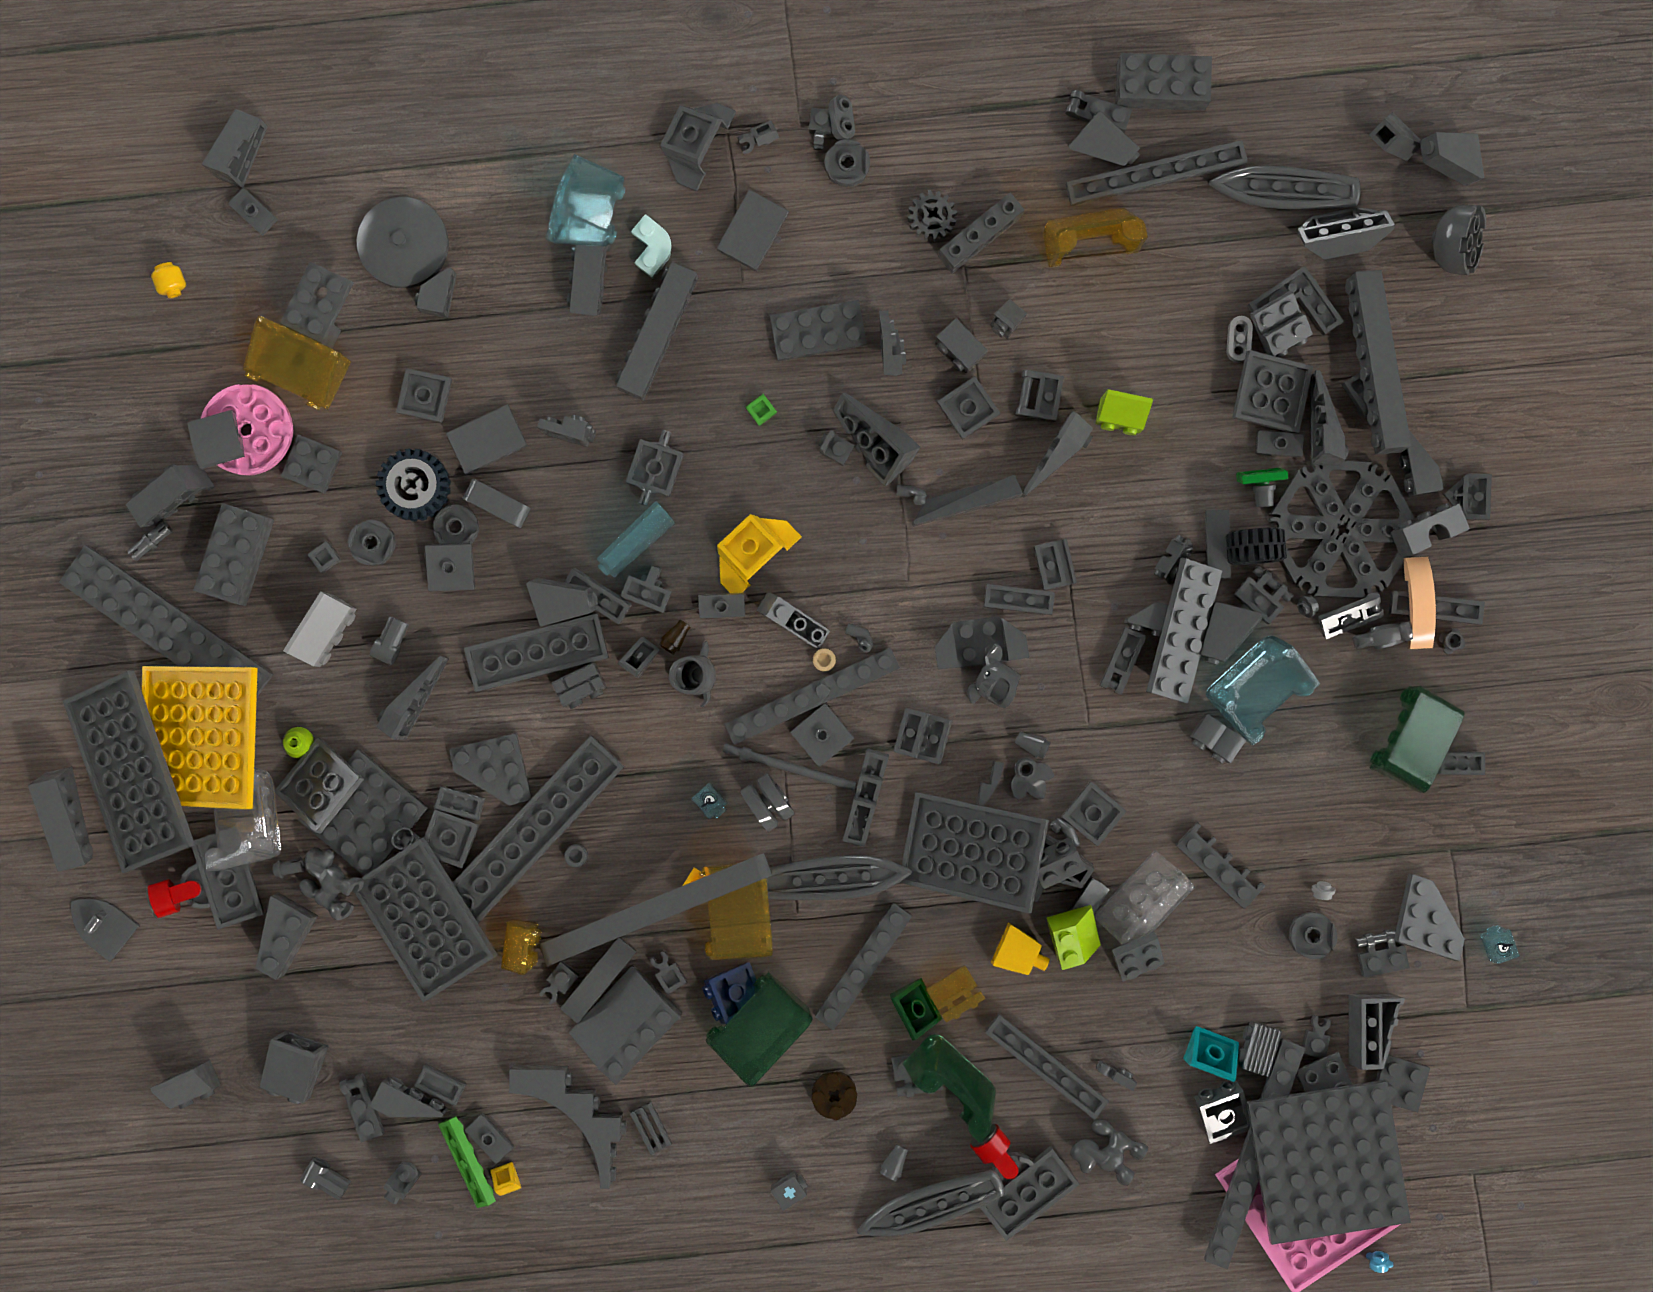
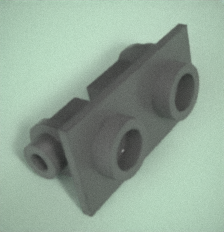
M1177 535L1176 538L1172 539L1165 551L1172 557L1169 559L1162 556L1154 568L1156 570L1154 575L1159 578L1164 576L1168 584L1173 579H1176L1181 558L1189 559L1193 552V545L1189 538L1186 540L1182 536Z

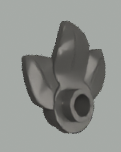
M1030 758L1019 759L1014 766L1016 775L1011 781L1012 793L1017 800L1024 797L1027 792L1033 797L1044 799L1046 794L1045 781L1055 776L1052 769L1047 764L1035 763ZM1025 764L1029 766L1028 773H1023L1021 770Z

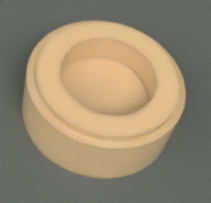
M820 649L813 656V664L820 671H829L835 665V655L829 649Z

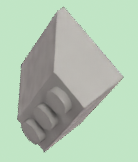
M320 592L283 651L312 666L321 667V665H325L331 657L329 652L333 646L338 645L342 640L343 630L354 621L356 616L354 613L357 609L335 595Z

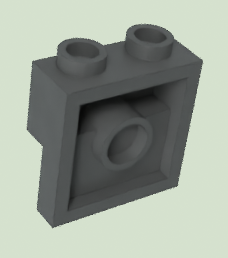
M1289 291L1250 313L1263 349L1268 355L1275 357L1284 356L1288 353V348L1293 345L1301 346L1308 341L1307 337L1313 334L1306 315L1301 313L1293 292Z
M888 310L879 311L884 375L897 376L902 374V365H906L904 339L899 338L898 329L895 330L894 319H889Z
M572 415L570 418L565 416L562 424L560 420L547 417V420L539 419L537 428L544 435L588 447L589 442L593 443L596 430L583 417Z
M1224 1081L1221 1087L1213 1090L1205 1088L1199 1092V1095L1194 1096L1197 1111L1210 1144L1249 1130L1250 1122L1244 1091L1237 1081Z

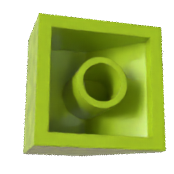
M1108 389L1100 398L1095 424L1101 425L1100 428L1103 430L1114 431L1115 428L1123 430L1124 434L1135 436L1136 433H1141L1144 430L1153 399Z
M1091 905L1046 917L1055 955L1062 970L1085 964L1101 945Z

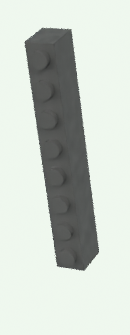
M1382 270L1358 271L1346 280L1345 290L1349 295V313L1353 319V335L1356 337L1357 343L1356 355L1360 361V378L1364 385L1363 397L1368 409L1367 421L1371 426L1372 432L1371 444L1374 447L1375 455L1400 453L1411 447Z

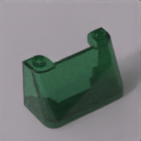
M770 972L765 976L761 975L755 981V994L724 1027L722 1025L719 1027L714 1026L706 1035V1043L749 1087L755 1085L803 1034L813 1020L809 1007Z
M936 1034L930 1035L905 1060L903 1065L913 1083L923 1092L934 1093L943 1084L952 1091L963 1105V1112L959 1116L967 1123L970 1134L981 1143L991 1131L996 1088L986 1076L943 1037Z

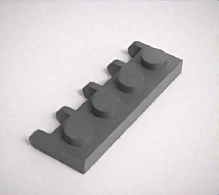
M1197 822L1175 846L1240 907L1245 909L1264 889L1265 885L1260 882L1254 887L1248 882L1245 877L1250 871L1245 868L1239 873L1228 862L1233 855L1229 852L1222 857L1211 847L1216 842L1213 836L1206 842L1196 833L1201 827Z

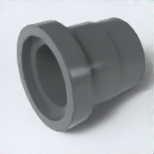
M1275 484L1252 486V491H1255L1256 507L1274 505Z

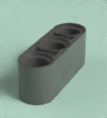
M472 479L462 498L520 529L531 510L528 506L476 479Z

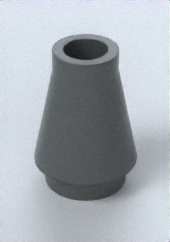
M1020 731L1015 744L1025 749L1034 757L1044 759L1051 742L1047 741L1046 737Z
M896 1144L880 1166L882 1168L880 1174L896 1182L898 1177L902 1175L908 1150Z

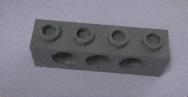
M1010 192L939 250V259L953 274L1021 219L1025 209Z

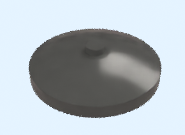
M395 197L380 202L366 214L358 230L357 251L363 266L375 279L390 287L413 288L424 284L441 270L448 255L449 238L444 222L433 208L414 198Z

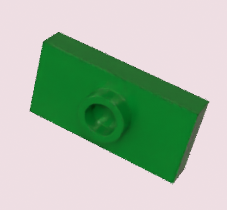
M1281 467L1236 473L1237 482L1241 484L1255 483L1256 486H1265L1270 484L1269 481L1288 479V471Z

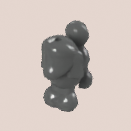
M314 847L305 856V867L308 873L320 881L321 889H319L315 881L304 879L299 885L300 891L304 896L314 898L318 905L325 907L333 919H345L352 913L354 905L347 901H340L338 894L342 892L344 895L349 896L351 891L358 893L363 888L364 881L359 877L346 878L341 868L333 863L334 853L331 850L322 851Z
M1095 1119L1092 1122L1091 1129L1099 1136L1108 1137V1146L1100 1149L1093 1140H1079L1073 1145L1070 1156L1080 1164L1082 1173L1087 1174L1091 1172L1095 1165H1098L1105 1171H1114L1117 1181L1121 1185L1128 1186L1135 1172L1123 1164L1124 1151L1129 1150L1133 1158L1142 1160L1148 1151V1146L1129 1139L1121 1131H1115L1108 1121Z

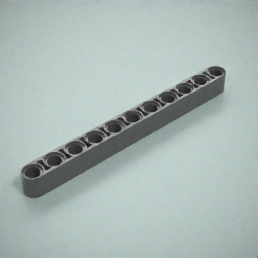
M763 853L541 943L539 947L546 965L549 966L773 874Z

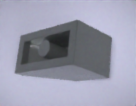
M446 268L421 285L420 292H417L415 296L416 308L421 313L445 318L449 317L457 276L452 268Z

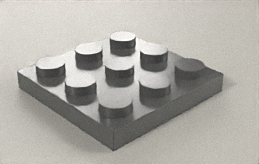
M1251 350L1246 351L1232 418L1290 433H1299L1313 366Z
M317 737L309 750L300 758L274 792L316 833L321 834L363 782L364 778L323 739Z

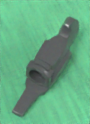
M1409 622L1371 627L1369 632L1355 635L1352 640L1356 649L1364 647L1381 649L1413 640V632Z

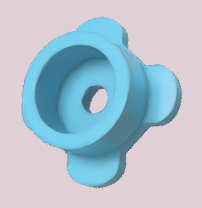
M1375 1251L1366 1254V1258L1370 1260L1369 1267L1375 1272L1385 1273L1389 1268L1393 1267V1262L1389 1260L1387 1253Z

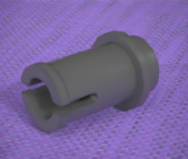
M301 857L284 862L278 860L277 863L273 864L275 877L284 878L285 875L305 871L304 861Z

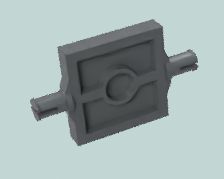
M662 430L659 442H648L642 439L639 441L626 483L637 486L642 490L638 502L641 505L648 506L651 493L668 497L671 495L684 453L673 450L667 445L671 435L669 431Z

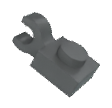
M811 108L809 133L815 134L814 149L823 150L824 135H831L832 133L830 114L827 109Z
M768 121L751 128L750 133L741 134L737 138L739 143L748 142L747 145L741 147L743 154H747L753 150L755 144L758 146L768 145L775 139H778L779 136L772 121Z

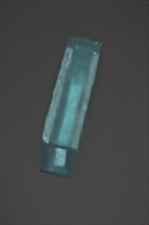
M655 501L597 558L600 562L598 567L606 576L611 574L613 577H616L675 524L674 520Z

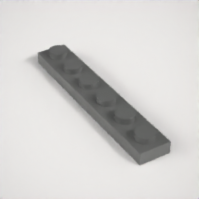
M894 902L815 1014V1018L832 1030L836 1028L912 918L910 913Z
M999 1013L984 1031L1094 1120L1108 1104V1099Z

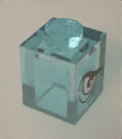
M708 783L691 798L709 819L713 816L717 819L726 811L724 806L728 802L711 783Z
M1498 925L1490 927L1486 933L1480 934L1489 961L1500 964L1520 957L1511 930Z

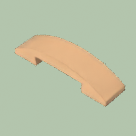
M1404 558L1405 581H1408L1410 625L1413 632V640L1408 641V649L1433 648L1436 604L1429 558Z

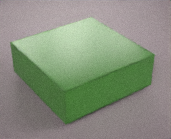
M764 394L745 407L758 426L777 414V411Z

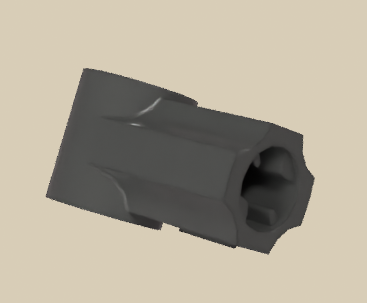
M390 616L380 638H377L374 642L370 656L386 664L393 665L399 656V646L409 624Z
M313 1157L302 1174L300 1181L309 1188H319L340 1200L351 1181L330 1169L331 1166L325 1160Z

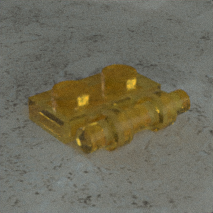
M965 965L926 988L938 1010L944 1006L948 1007L949 1011L942 1014L946 1023L953 1018L955 1020L961 1017L960 1014L971 1007L973 1009L979 1006L978 1003L985 999L981 991L975 995H972L970 990L977 987V984ZM965 995L967 1000L957 1006L953 1004L952 1001Z

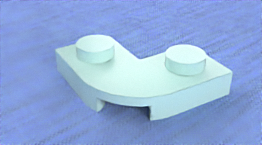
M645 214L631 233L648 246L635 261V265L653 279L671 256V240L668 233Z

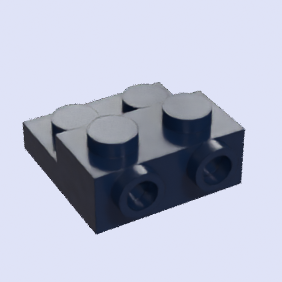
M745 962L728 971H723L703 980L705 986L702 987L703 993L708 1000L711 999L714 1006L711 1008V1013L714 1019L720 1021L721 1024H727L767 1005L750 962Z

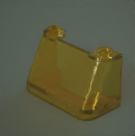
M1126 208L1053 219L1046 224L1043 230L1049 268L1060 266L1062 257L1075 248L1077 240L1112 235L1114 245H1122L1126 249L1127 254L1138 253L1148 238L1145 223Z
M258 315L254 323L242 370L246 372L245 377L255 382H258L259 379L268 381L308 401L306 405L319 411L321 407L326 410L329 409L351 361L341 353Z
M738 863L703 866L702 872H699V879ZM766 878L708 901L711 937H709V942H705L706 956H710L711 960L772 956L773 948Z

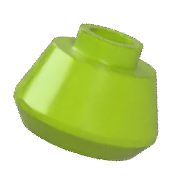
M294 727L288 730L283 738L285 752L293 758H301L314 742L313 735L303 727Z

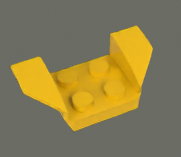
M750 514L717 545L718 554L720 555V583L730 593H743L750 586L747 580L779 550L784 547L788 551L802 536L787 521L764 519Z

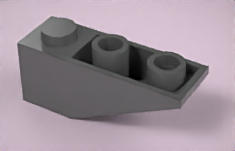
M1409 430L1411 447L1400 452L1401 457L1399 458L1400 468L1404 470L1405 491L1408 492L1409 497L1444 490L1439 466Z
M770 592L766 594L756 610L818 650L830 632L829 629Z
M387 1077L382 1081L369 1107L388 1117H443L448 1111V1108L444 1107L442 1101L435 1098L431 1100L423 1096L424 1093L421 1090L406 1087L403 1085L404 1082L396 1077Z

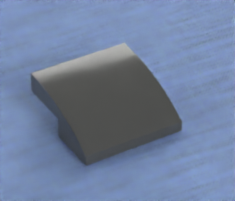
M233 410L188 422L194 454L200 469L245 457L243 440L238 433L236 414Z
M905 708L894 752L941 765L952 720Z

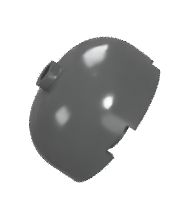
M1458 205L1449 209L1439 220L1436 230L1432 234V244L1435 260L1444 271L1451 274L1469 275V273H1474L1477 269L1484 243H1482V228H1486V214L1483 206Z

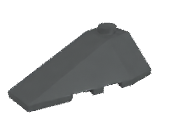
M1315 370L1310 380L1311 465H1340L1348 457V445H1345V436L1320 370Z

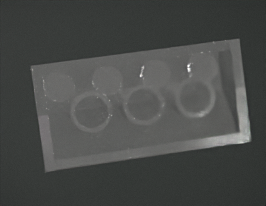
M1154 850L1094 914V918L1119 943L1124 945L1154 932L1190 894L1195 886L1186 875Z

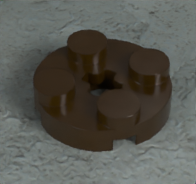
M836 1071L822 1074L812 1087L811 1100L814 1108L820 1115L828 1119L840 1120L849 1115L857 1103V1090L854 1081L843 1072ZM838 1090L840 1092L838 1095L840 1099L830 1100L829 1091L835 1092Z

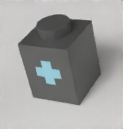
M794 1170L771 1185V1193L784 1211L807 1196L806 1188L808 1184L803 1175L800 1174L798 1176Z

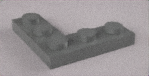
M1306 266L1247 305L1249 310L1254 312L1290 291L1294 293L1295 298L1299 301L1322 336L1344 322Z

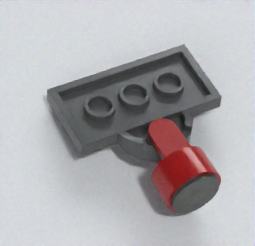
M238 827L194 840L195 846H192L197 864L189 867L182 874L180 884L174 886L171 879L149 885L146 890L148 904L155 917L162 918L180 912V902L186 901L194 908H211L217 930L265 914Z
M989 1124L981 1128L973 1136L970 1147L982 1163L994 1164L992 1170L997 1173L1003 1183L1004 1196L980 1208L1007 1241L1080 1184L1051 1146L1033 1160L1020 1152L1007 1153L1010 1140L997 1124Z

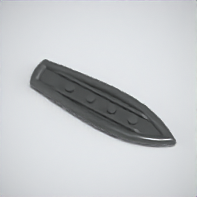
M1251 166L1236 169L1208 182L1209 186L1233 200L1249 205L1276 209L1356 207L1361 194L1360 181L1357 177L1286 166Z
M861 855L832 856L772 866L770 869L773 875L759 880L758 888L763 899H850L886 890L911 875L912 870L898 863L878 857Z
M988 1170L914 1190L887 1202L875 1210L860 1225L857 1233L860 1235L888 1237L919 1232L937 1226L1004 1196L1003 1183L994 1170Z

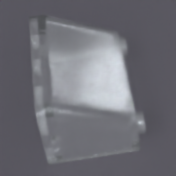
M254 768L253 809L213 808L218 848H211L206 851V870L220 871L268 860L278 856L281 852L273 779L267 771Z

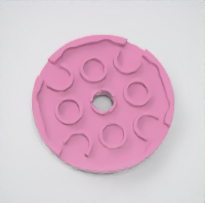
M253 384L233 385L217 393L206 405L201 418L233 410L236 414L238 433L242 437L245 457L221 463L218 466L238 475H256L276 466L288 452L293 437L292 418L284 402L268 389ZM251 424V434L243 436L241 433L243 425Z

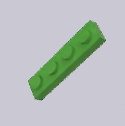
M457 1117L440 1122L438 1124L476 1207L481 1208L494 1203L496 1200L493 1196V1189L484 1177L483 1168L477 1162L473 1153V1146L468 1142L463 1132L462 1123Z

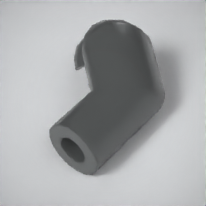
M848 623L845 634L856 637L859 649L865 653L869 652L873 648L870 632L865 628Z

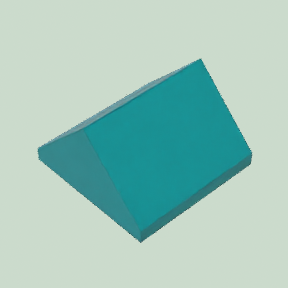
M1196 1026L1183 1059L1190 1066L1234 1082L1236 1080L1239 1042Z

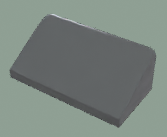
M1090 876L1068 911L1091 905L1094 914L1110 889Z

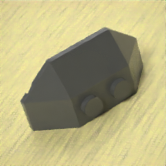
M1355 207L1311 216L1298 228L1297 232L1304 246L1325 260L1369 251L1394 230L1395 224L1387 210L1376 211Z

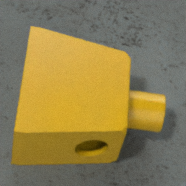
M1008 922L993 955L991 964L995 967L1029 975L1033 966L1045 971L1050 958L1039 954L1042 945L1038 941Z

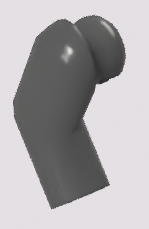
M897 484L896 496L914 497V504L924 505L926 503V491L911 485Z
M1056 818L1055 821L1050 822V827L1054 833L1062 831L1066 838H1072L1075 847L1080 844L1074 827L1063 818Z

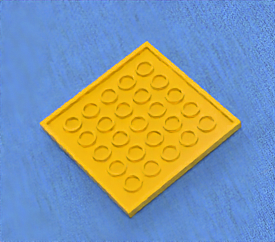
M142 666V694L181 806L253 809L258 668Z

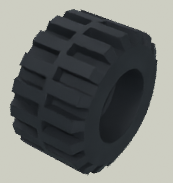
M1276 527L1253 528L1232 531L1226 535L1228 563L1232 565L1273 563L1287 558L1284 529Z

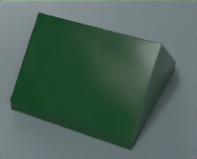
M922 978L890 994L891 1000L912 1041L918 1039L943 1019Z

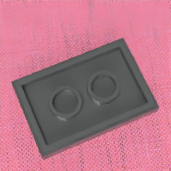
M749 190L720 241L717 251L757 272L786 220L789 211Z
M508 404L446 433L466 475L528 446Z

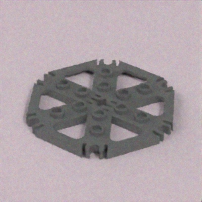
M1343 461L1340 465H1311L1313 468L1312 473L1308 472L1306 467H1303L1295 473L1269 514L1278 516L1268 519V522H1274L1277 528L1285 530L1286 541L1288 539L1320 540L1303 568L1296 566L1287 548V558L1281 561L1292 584H1295L1300 577L1301 579L1296 584L1297 588H1301L1304 582L1309 585L1307 594L1313 593L1316 587V591L1312 596L1364 599L1368 594L1372 593V586H1375L1378 592L1387 588L1403 564L1404 558L1407 557H1401L1398 551L1386 571H1379L1363 543L1395 544L1391 532L1399 528L1398 524L1410 519L1412 522L1416 521L1392 475H1388L1384 481L1383 479L1386 478L1388 471H1383L1380 476L1375 474L1377 464L1372 465L1369 469L1368 467L1372 462ZM1332 470L1356 471L1360 475L1359 480L1344 504L1329 479V473ZM1299 487L1306 488L1320 516L1291 515L1287 511V506ZM1382 490L1388 491L1399 510V517L1395 520L1364 518L1378 494ZM1346 523L1345 530L1347 533H1342L1338 536L1339 529L1337 525L1340 526ZM1340 554L1356 582L1353 588L1329 587L1325 582L1328 573Z

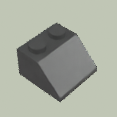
M209 1060L151 1087L150 1090L169 1109L176 1106L182 1109L193 1104L192 1099L198 1096L202 1100L215 1094L214 1089L221 1084Z

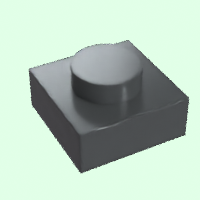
M327 541L307 554L320 573H325L341 561L338 554Z

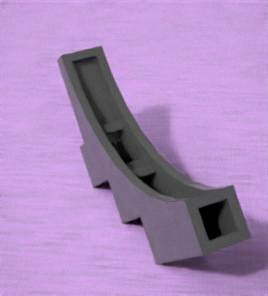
M513 1065L509 1069V1093L528 1095L544 1100L571 1118L584 1133L594 1152L599 1170L600 1189H610L612 1181H616L617 1168L613 1167V1158L617 1156V1143L613 1142H620L622 1134L626 1135L627 1121L623 1120V1113H595V1111H599L600 1098L596 1096V1089H568V1087L572 1086V1073H569V1066Z

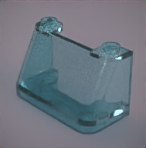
M574 154L557 187L545 239L555 244L606 247L609 243L613 244L617 231L614 230L615 225L611 224L615 202L617 199L621 200L626 188L623 187L624 177Z
M1267 636L1260 640L1208 688L1206 697L1248 743L1254 745L1264 737L1266 728L1262 725V722L1292 694L1308 696L1320 685V682L1294 646L1275 636Z

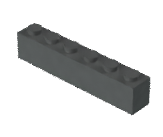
M674 262L671 263L669 268H665L661 278L664 281L661 287H657L653 294L652 300L654 303L651 309L648 308L643 317L645 323L642 330H637L634 337V342H636L633 350H628L624 360L626 362L623 371L620 370L615 380L619 391L644 401L699 279L696 272Z

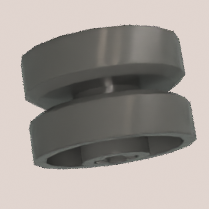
M766 773L757 779V784L763 792L762 794L751 784L740 792L767 832H770L778 826V820L773 813L774 811L785 821L795 815V812L783 790Z

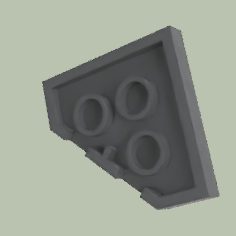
M517 733L449 749L454 772L507 805H513L532 799Z
M1408 874L1394 942L1453 961H1460L1465 938L1434 881L1414 874Z

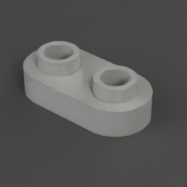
M1245 316L1235 317L1228 325L1226 353L1231 361L1237 363L1245 360L1246 351L1251 350L1253 325L1251 320ZM1236 326H1241L1243 331L1238 332ZM1239 348L1241 355L1235 354L1234 349Z

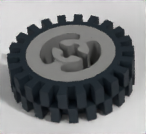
M409 448L405 449V452H395L396 455L394 457L390 455L387 458L389 461L382 463V471L377 473L379 481L376 480V486L379 490L376 491L377 495L381 498L380 502L389 512L404 520L417 522V520H427L429 516L434 517L436 515L435 512L443 508L441 507L443 503H447V495H450L451 492L449 489L451 480L448 478L449 474L444 468L445 466L436 457L420 449L411 450ZM420 470L425 472L428 478L427 490L426 483L416 474L409 473L410 471ZM400 481L402 489L409 495L418 497V499L405 500L399 491ZM412 481H414L417 486L415 489H413L410 484Z

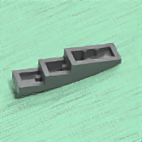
M867 748L842 841L865 847L889 754Z

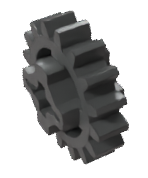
M931 190L928 191V196L926 197L923 193H920V200L913 199L912 204L914 207H909L908 210L912 214L908 216V222H913L910 229H917V237L924 234L925 241L931 236L935 242L938 235L944 239L946 236L945 231L951 233L953 228L950 225L956 224V219L952 217L957 216V210H951L955 203L947 202L948 195L943 198L940 197V191L936 193V196L932 194ZM944 209L947 212V220L942 215ZM918 212L919 215H921L923 218L921 223L919 222L917 217ZM936 214V217L928 218L929 215Z

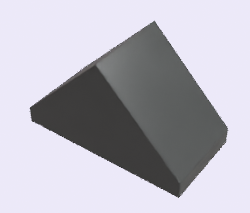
M641 637L622 657L618 665L635 677L640 678L660 649L644 637Z

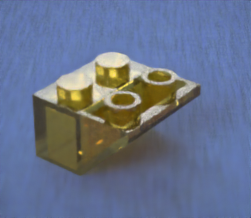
M514 919L507 922L501 963L502 969L525 975L533 966H536L538 952H535L536 943H539L541 937V929H538L537 922Z

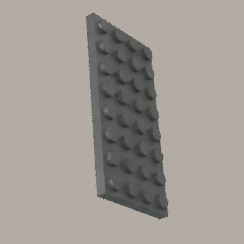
M126 671L64 700L63 704L122 874L195 846L135 671Z

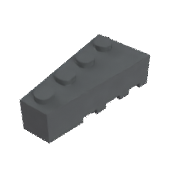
M73 767L47 772L30 783L28 788L56 869L59 872L87 864L93 858V849L89 843Z

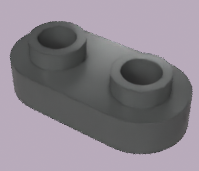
M837 95L829 102V114L832 133L840 141L854 136L855 124L850 100L844 95Z

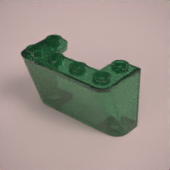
M1409 686L1408 689L1406 688L1402 692L1400 697L1402 707L1406 709H1403L1398 716L1399 724L1396 730L1390 733L1387 740L1389 742L1387 748H1381L1379 751L1376 750L1371 756L1370 762L1372 764L1370 769L1419 793H1426L1442 765L1463 721L1465 712L1422 686Z

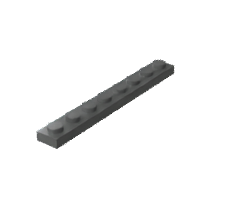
M1241 140L1066 182V189L1070 205L1075 206L1246 165L1248 160L1243 141Z
M890 647L725 724L726 729L735 745L889 674L900 667Z

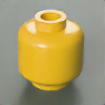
M172 262L155 266V271L152 272L151 278L157 293L167 295L168 298L180 296L181 291L186 287L180 267L173 265Z

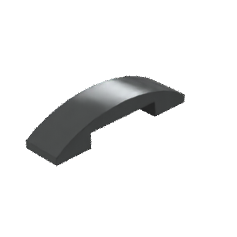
M618 937L560 1009L576 1023H579L637 951Z

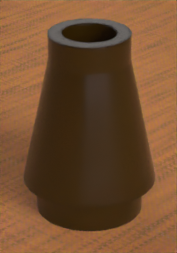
M679 620L675 626L661 637L662 641L659 645L674 655L676 651H680L691 627L684 621Z

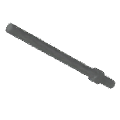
M726 743L723 748L724 753L740 757L739 760L746 762L751 760L852 791L856 787L857 782L756 753L751 748L744 746L739 748Z

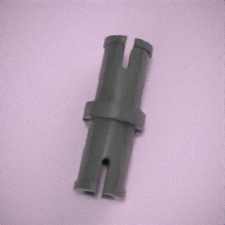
M162 521L151 532L144 533L142 539L127 550L128 554L132 553L131 557L134 560H140L148 551L156 549L158 543L172 533L173 530L171 528L168 529L169 525Z

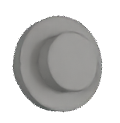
M1319 881L1317 884L1312 885L1311 890L1315 898L1331 900L1336 889L1328 882Z

